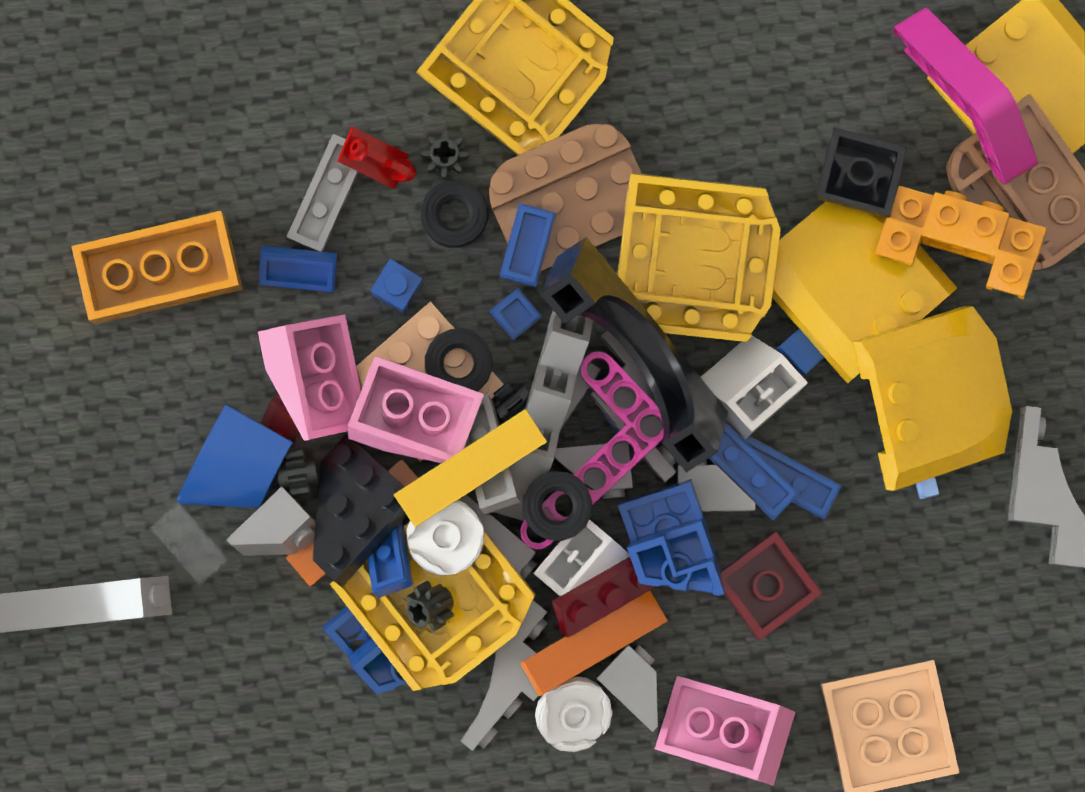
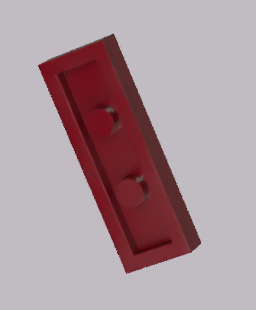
M628 557L552 601L559 630L569 638L657 586L639 584L631 558Z

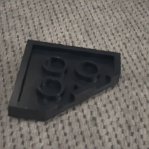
M347 433L321 461L313 561L341 587L348 582L370 555L407 516L393 495L405 486L356 441L348 439Z

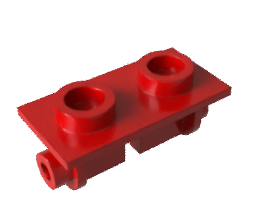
M351 126L337 162L392 189H396L398 182L412 181L416 175V169L413 167L412 162L407 160L409 154Z

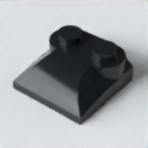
M834 127L825 154L816 199L890 218L907 147Z

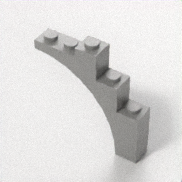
M464 495L461 500L468 503L478 513L486 532L522 578L525 579L537 565L532 560L536 552L489 513L484 515L479 505L470 497ZM535 601L532 602L518 634L495 651V662L489 690L479 714L461 739V742L472 751L477 745L484 749L498 732L493 727L502 715L509 719L523 702L518 698L521 692L533 701L538 697L537 692L520 662L536 654L534 650L523 642L525 638L529 636L534 640L548 624L543 619L547 611Z

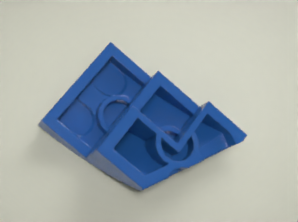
M225 404L198 454L176 502L191 505L260 508L278 477L277 472L294 442L230 405Z
M692 479L619 502L618 508L630 539L627 550L639 584L657 587L660 585L669 586L672 589L683 591L689 589L709 592L716 596L725 594L713 544Z
M347 606L323 625L326 634L349 657L355 672L376 694L394 690L399 685H408ZM359 632L357 638L347 639V637ZM354 640H365L355 651L348 645V643Z

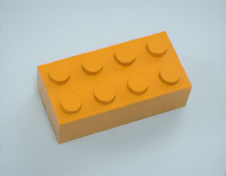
M222 211L71 246L88 320L95 325L243 290L226 216Z

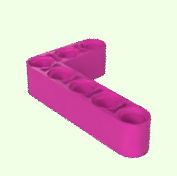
M924 7L893 27L895 37L900 36L907 47L904 49L906 54L972 120L987 162L996 178L1003 185H1006L1038 164L1019 108L1011 92L928 8Z
M593 352L585 357L581 366L582 378L591 390L621 420L625 427L573 474L584 483L583 478L588 470L596 468L604 472L606 476L605 485L599 490L588 488L592 499V506L663 440L664 433L659 407L612 357L603 352ZM601 360L607 363L610 370L609 375L599 381L590 378L587 368L591 362ZM621 388L632 390L636 396L634 405L627 409L619 408L613 399L617 390ZM647 416H654L662 423V431L656 437L645 436L640 430V422ZM625 442L632 446L634 457L630 462L621 464L614 460L611 452L617 443ZM555 491L542 503L544 515L552 521H562L568 518L558 514L555 508L557 499L562 495H568L562 491ZM525 519L520 532L521 538L526 545L539 550L545 549L554 542V540L547 539L542 543L532 542L527 535L529 525Z

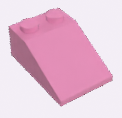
M339 315L258 332L265 369L303 440L347 432L361 388L346 316Z
M374 356L348 424V439L382 451L443 463L465 448L484 394Z
M677 676L655 749L774 786L795 712L774 703Z

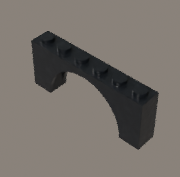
M587 236L557 256L540 295L564 324L576 316L589 318L605 328L626 349L641 370L656 399L663 423L662 444L685 472L690 471L718 452L728 416L727 409Z

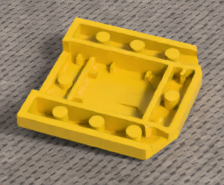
M473 0L416 73L515 154L520 155L558 138L605 80L608 68L607 63L614 37L569 0Z
M1021 0L965 46L1008 88L1016 103L1031 94L1073 154L1085 144V31L1059 0ZM928 76L927 79L971 133L974 134L976 131L972 120Z
M630 173L618 276L664 333L748 342L752 336L751 333L771 307L780 238V227L765 188Z
M825 201L779 240L772 298L848 384L860 373L853 341L922 320L952 294L957 287L921 246H919L913 267L907 266V263L883 256L881 258L876 257L875 251L886 217Z
M973 306L959 307L853 341L861 379H869L884 443L885 451L879 452L878 456L886 490L896 491L1005 453L1012 408L997 338Z
M409 523L404 526L413 581L412 586L378 598L372 593L368 560L365 561L343 587L334 581L330 584L413 691L456 683L518 634L536 594L485 529V543L480 556L469 568L456 574L438 575L423 569L413 559L408 546L407 528ZM427 580L432 588L439 583L442 584L443 587L449 590L454 601L451 610L454 616L446 621V625L434 632L430 629L429 624L420 629L411 622L407 615V604L409 601L406 599V596L414 592V587Z

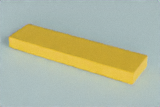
M524 409L393 495L414 527H416L547 441L527 410Z

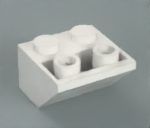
M751 336L748 342L739 343L701 376V379L727 409L728 416L726 421L744 440L796 396L808 383L781 353L754 336Z
M589 520L586 527L578 535L560 541L533 574L555 593L562 596L627 559L630 555Z

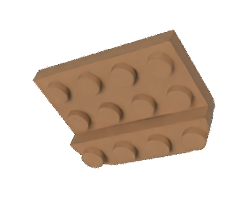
M1031 94L1018 101L1017 106L1038 161L1035 167L1003 185L992 172L975 132L969 138L959 143L953 150L946 164V171L952 191L966 196V201L979 205L983 201L996 203L1004 208L1003 212L1009 213L1011 218L1046 227L1045 239L1034 270H1039L1056 264L1085 243V171Z
M608 124L586 125L507 160L492 176L489 188L490 205L507 244L519 203L556 213L540 273L552 268L557 256L586 236L595 248L622 236L630 173L642 174L630 149L631 145L623 134Z

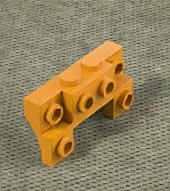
M898 186L890 218L886 217L875 251L876 257L881 258L883 256L907 263V266L913 267L922 240L924 245L993 264L986 289H996L1024 299L1045 239L1046 227L1011 218L1009 213L1003 212L1004 208L996 203L983 201L979 205L966 201V196L954 191H945L944 194L935 192L934 195Z

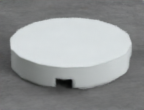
M457 500L416 527H414L411 521L409 522L407 540L413 559L427 571L438 575L456 574L469 568L480 556L485 543L484 525L478 513L468 503Z
M576 676L542 695L537 703L535 712L537 728L545 740L556 749L568 752H577L594 745L596 739L602 733L604 735L608 730L612 717L610 699L599 684L586 677Z

